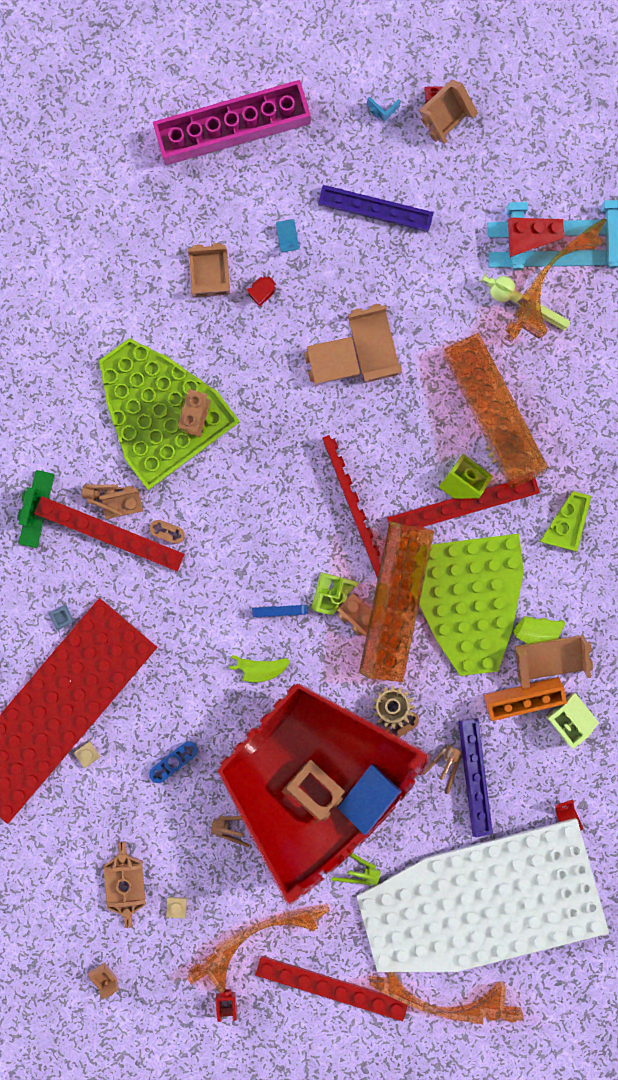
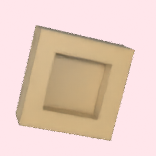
M91 741L74 752L84 768L101 757Z
M167 897L166 917L186 918L187 898Z

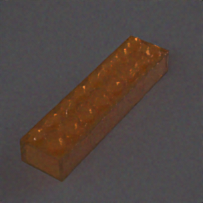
M474 334L444 348L443 356L510 489L545 474L548 466L480 334Z
M389 521L359 673L369 679L403 682L434 530Z

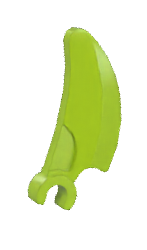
M232 655L231 658L236 659L238 664L236 666H229V668L232 670L242 669L244 671L243 681L264 682L280 675L289 665V660L284 658L276 661H254Z

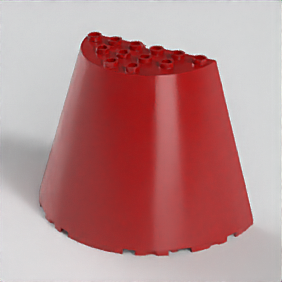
M299 683L293 684L287 690L288 694L274 704V709L271 713H266L260 719L261 725L257 729L255 727L247 733L246 740L239 742L234 747V753L230 757H225L220 763L221 767L217 770L288 905L300 899L301 895H306L311 889L324 880L321 876L322 874H328L338 868L354 852L353 850L359 844H362L396 808L395 805L402 801L416 783L414 779L417 775L421 776L424 773L431 759L421 749ZM309 760H312L345 791L341 796L343 798L342 801L371 764H375L401 790V793L369 833L364 835L338 809L342 801L336 807L332 806L329 810L331 814L324 822L321 820L315 823L313 822L315 817L291 795L286 796L281 791L301 767ZM311 773L298 786L321 807H325L332 799L330 791Z

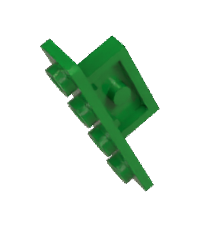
M36 470L32 488L27 487V490H24L22 494V502L24 503L17 515L18 525H23L19 544L38 548L45 518L36 515L35 511L42 496L50 498L55 477L53 473Z

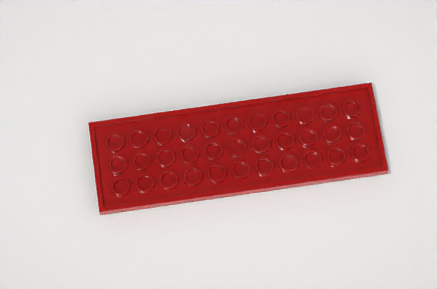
M101 598L93 604L0 714V818L7 824L11 822L158 648V646Z

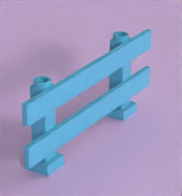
M605 200L602 203L601 213H605V220L563 221L564 236L606 235V250L528 251L510 257L509 252H489V268L513 267V270H523L524 267L608 265L610 269L618 268V200ZM509 202L506 207V215H511V218H524V214L528 211V202ZM488 222V238L509 237L508 222Z

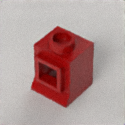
M265 276L263 278L260 277L251 285V288L246 289V292L260 307L276 292V283L270 276L267 278Z
M231 989L220 990V993H216L215 998L217 1022H221L224 1016H232L233 1021H237L236 992H231ZM231 1000V1007H222V1001Z

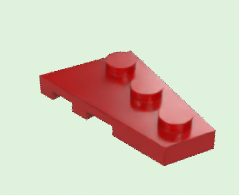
M509 218L510 257L563 239V219Z

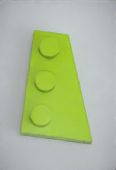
M572 491L539 542L577 552L591 496Z

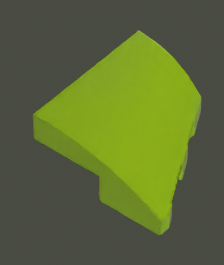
M321 572L311 609L334 615L339 605L345 602L348 598L347 595L354 587L358 586L359 582ZM332 581H333V587H332L331 589H329V587H330V585H331V583H332Z
M524 616L514 628L513 633L526 644L555 640L559 638L566 623L561 619L559 621H552L547 618L535 619L530 616Z

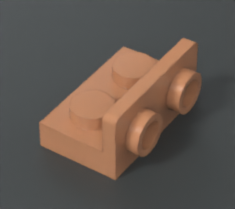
M133 486L123 487L122 491L116 493L115 490L103 492L104 495L99 496L103 504L122 512L123 516L143 512L139 489ZM103 509L106 520L121 517Z
M353 593L337 609L339 612L337 616L345 623L349 621L353 625L351 629L359 636L363 634L366 637L368 632L381 619Z

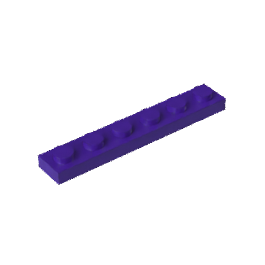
M327 185L322 186L318 202L320 206L429 232L434 213Z
M479 719L458 721L472 836L481 837L493 834Z

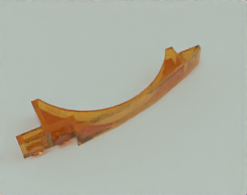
M605 218L590 226L560 250L536 275L517 303L521 306L515 313L517 318L506 327L505 331L507 334L504 339L509 342L513 341L522 328L538 339L545 336L548 330L541 313L540 297L542 285L549 269L559 258L566 254L579 250H594L597 246H600L603 239L597 235L607 221Z
M326 903L276 915L243 929L217 944L215 949L217 954L215 952L211 953L205 958L206 962L201 965L197 963L192 966L187 976L188 981L192 985L208 974L221 994L225 991L226 974L230 960L238 947L248 937L264 928L276 925H294L315 931L318 929L316 920L328 913L330 906Z
M388 972V978L368 977L369 985L383 994L413 1008L448 1019L482 1025L484 1017L493 1021L498 1018L505 1019L512 1023L517 1022V1020L523 1021L521 1007L504 1006L506 994L504 982L498 981L486 995L467 1005L440 1007L428 1004L411 994L400 982L395 972Z

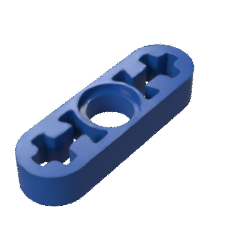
M308 605L252 608V617L308 614Z
M192 741L183 743L150 770V779L155 783H161L196 756L198 752L197 745ZM186 745L188 747L192 746L194 748L192 750L193 754H186L183 757L186 760L183 762L182 757L176 752L180 751V754H182L186 750ZM170 757L178 758L179 765L177 767L169 765L168 760ZM164 763L165 767L171 772L168 773L166 770L162 773L163 778H155L154 770L157 769L158 771H160L161 769H163L164 766L161 764Z

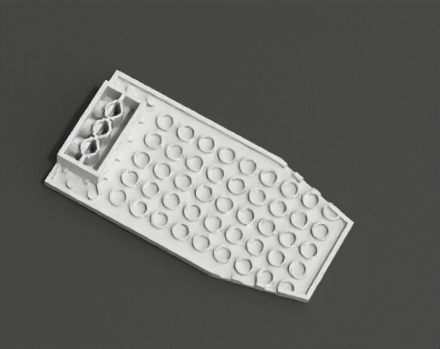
M577 818L425 857L416 864L410 865L405 870L378 883L377 886L374 885L357 895L377 972H459L609 934Z

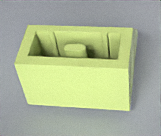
M575 692L566 698L567 704L556 706L545 715L557 733L572 749L588 738L599 724Z

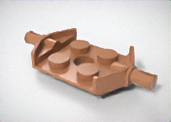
M126 841L117 842L119 851L117 856L104 864L106 903L108 910L121 914L124 917V928H128V925L131 928L133 927V913L146 905L143 861L126 853ZM126 881L129 884V890H121L119 883Z

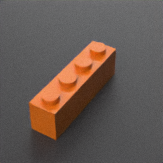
M559 677L531 683L530 688L526 689L518 686L484 694L486 709L491 722L567 704L565 689Z

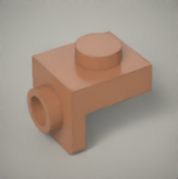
M105 963L88 972L89 979L99 989L102 1000L119 990L115 974Z

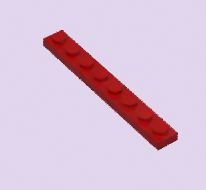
M330 435L322 438L377 580H383L388 572L385 564H380L378 556L381 554L378 546H373L371 538H374L370 527L366 528L364 521L367 519L363 509L359 510L357 503L360 501L356 491L352 492L350 485L353 483L349 473L345 475L343 467H345L342 456L338 457L336 449H339L335 438L331 439Z
M535 475L487 488L480 498H452L387 517L391 534L394 536L536 495L540 492Z
M43 496L35 511L36 515L177 572L185 555L182 552Z
M262 955L255 976L399 1021L404 1020L409 1004L407 1000Z

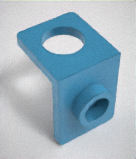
M371 97L367 99V105L371 108L370 112L376 118L380 117L384 122L400 107L401 100L398 99L385 112Z
M295 220L277 221L276 228L281 252L299 250Z

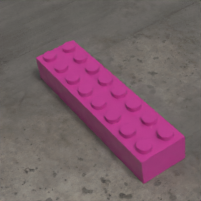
M296 80L153 121V126L166 166L311 124V115L301 81Z

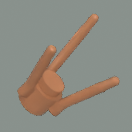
M84 484L82 497L87 499L88 504H94L114 514L123 516L122 512L96 501V498L99 499V496H101V491H121L122 487H118L117 484Z
M448 745L447 749L443 747L437 757L427 766L423 775L444 756L443 759L447 761V764L440 776V780L444 779L451 764H454L446 789V794H449L458 764L462 759L460 757L462 752Z
M220 816L219 819H213L211 834L249 847L248 843L227 835L244 837L243 833L229 830V823H226V821L243 820L241 816Z

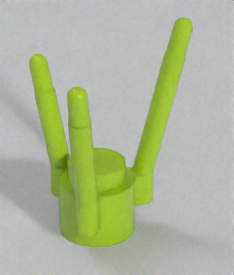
M352 853L350 857L367 866L368 869L364 868L363 873L347 871V874L362 879L331 878L332 881L377 886L381 871L376 869V865L370 864Z

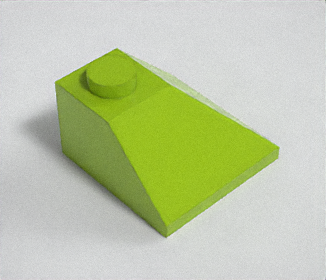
M462 454L441 482L439 488L452 498H480L493 475Z

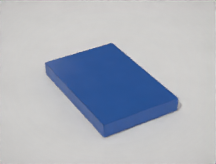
M371 764L339 805L338 809L364 835H367L401 793V790L375 764Z

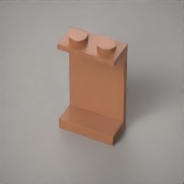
M375 304L367 310L358 308L348 314L364 383L402 374L401 364L399 365L386 315V305Z
M584 635L515 646L518 680L522 689L530 688V679L584 671L586 677L591 678L593 662L589 653H592V646L590 641L587 642Z

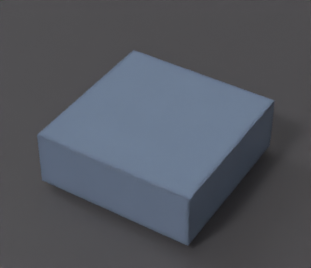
M67 605L48 613L56 630L75 622Z

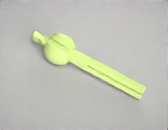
M484 273L480 282H485L486 286L490 287V295L495 301L504 303L511 300L563 331L569 327L571 321L515 290L516 285L510 277L499 276L494 279L492 277L488 278L487 274Z

